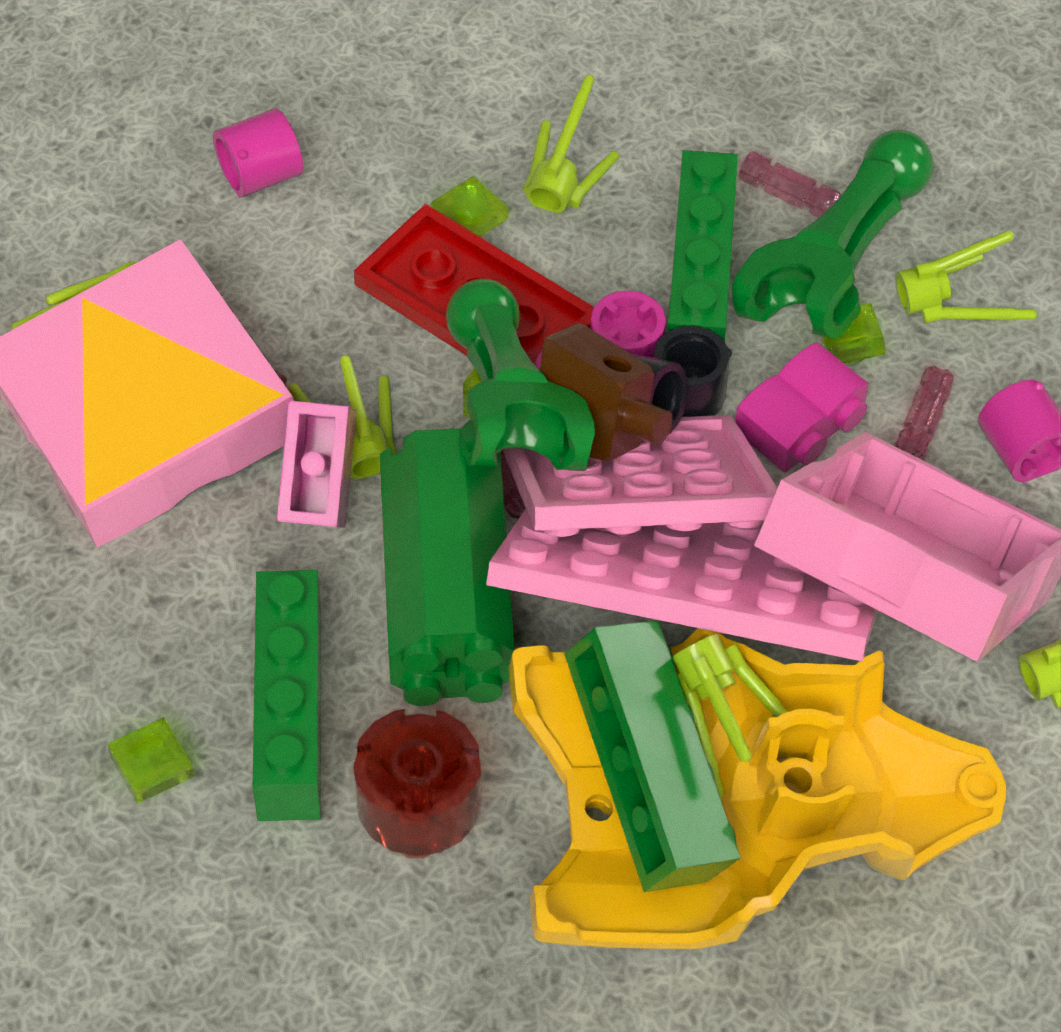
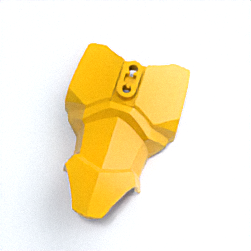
M698 628L683 643L670 648L673 656L706 637L718 634L725 649L737 644L746 663L788 712L775 717L735 671L731 672L736 684L722 692L751 752V759L748 762H742L730 742L710 699L701 700L699 696L724 790L721 802L727 820L733 827L741 859L708 882L644 892L564 655L566 652H552L546 645L520 647L514 650L509 664L513 713L525 725L543 750L566 787L571 844L558 865L540 885L533 887L530 895L533 936L536 940L544 943L606 948L702 949L734 942L739 939L755 916L773 911L804 869L858 855L863 856L870 868L887 876L905 881L915 871L938 856L1000 824L1006 800L1004 777L989 749L928 728L895 712L882 701L885 663L883 652L880 650L864 657L863 661H859L856 665L791 663L785 665L744 644L725 638L720 632ZM674 661L676 673L679 674L680 671ZM596 808L605 815L611 816L604 821H596L586 814V810Z

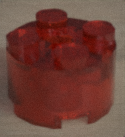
M400 709L374 721L359 738L357 755L353 765L355 797L359 821L373 840L390 851L401 853L406 858L424 859L431 854L440 853L464 839L476 824L482 804V770L478 742L464 723L444 711L436 710V716L422 713L405 715V709Z

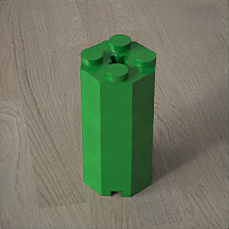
M461 428L415 430L403 438V449L392 455L391 447L380 453L390 684L402 689L404 700L414 706L431 705L440 698L467 697L469 700L478 703H488L499 699L503 694L502 685L509 681V664L515 650L510 590L486 585L489 562L506 538L500 452L496 454L498 467L469 466L459 446Z

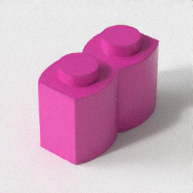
M816 342L794 356L778 375L772 376L757 386L737 407L735 422L747 441L786 473L798 462H801L804 466L814 462L825 449L827 438L839 429L844 432L852 430L862 420L867 411L865 401L868 382Z

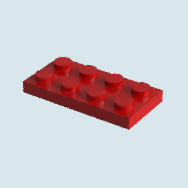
M424 204L354 270L355 286L466 356L468 349L456 342L448 329L446 309L453 293L461 285L475 279L495 280L506 286L513 293L520 310V321L516 333L521 347L534 365L538 355L543 351L545 337L577 323L590 328L594 306L427 204Z

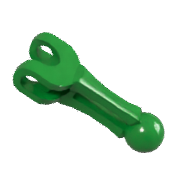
M890 130L877 136L867 147L863 162L855 178L839 199L824 214L801 230L796 237L768 243L756 249L749 256L736 274L732 284L733 305L736 315L749 320L765 322L781 308L793 304H806V310L812 324V334L834 339L843 335L861 312L859 293L853 282L855 281V268L864 251L885 223L902 210L901 200L911 198L920 193L931 178L933 157L926 142L915 133L907 130Z
M475 279L461 285L448 302L446 322L456 342L468 349L467 358L475 367L481 383L476 384L468 392L466 408L471 420L461 428L459 436V446L466 463L469 466L498 467L497 453L508 448H524L534 450L546 456L556 470L586 471L595 435L593 418L586 400L568 388L547 381L545 375L531 362L521 347L516 333L520 321L519 305L513 293L506 286L491 279Z

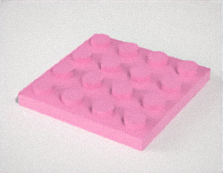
M732 415L682 417L677 427L660 445L656 446L642 440L639 447L613 460L603 461L589 457L586 471L556 470L546 456L534 450L524 448L502 450L534 530H543L544 533L551 536H572L579 533L580 529L605 528L612 533L629 534L639 531L641 526L666 525V527L678 531H692L702 527V523L726 522L728 525L737 528H754L762 525L777 491V486Z

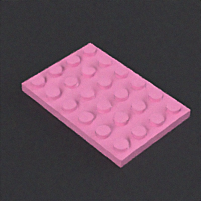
M525 509L490 560L486 584L488 586L863 661L877 614V609L755 547L754 544L761 530L760 526L737 528L728 525L726 522L702 523V527L692 531L673 530L666 527V525L641 526L639 531L629 534L612 533L605 528L580 529L579 533L575 535L559 537L548 535L543 530L535 531Z

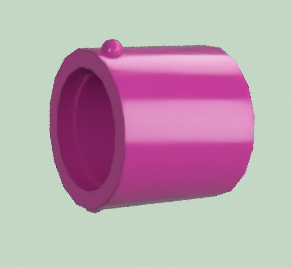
M278 108L270 109L216 130L213 133V144L219 165L238 197H245L301 175L303 172V159L296 136L288 120Z
M629 290L613 292L602 298L593 308L590 329L625 351L652 358L656 344L665 334L666 327L665 314L658 302L644 293Z
M1023 380L1009 385L995 394L985 404L979 413L978 424L1016 481L1025 483L1061 468V410L1042 382Z

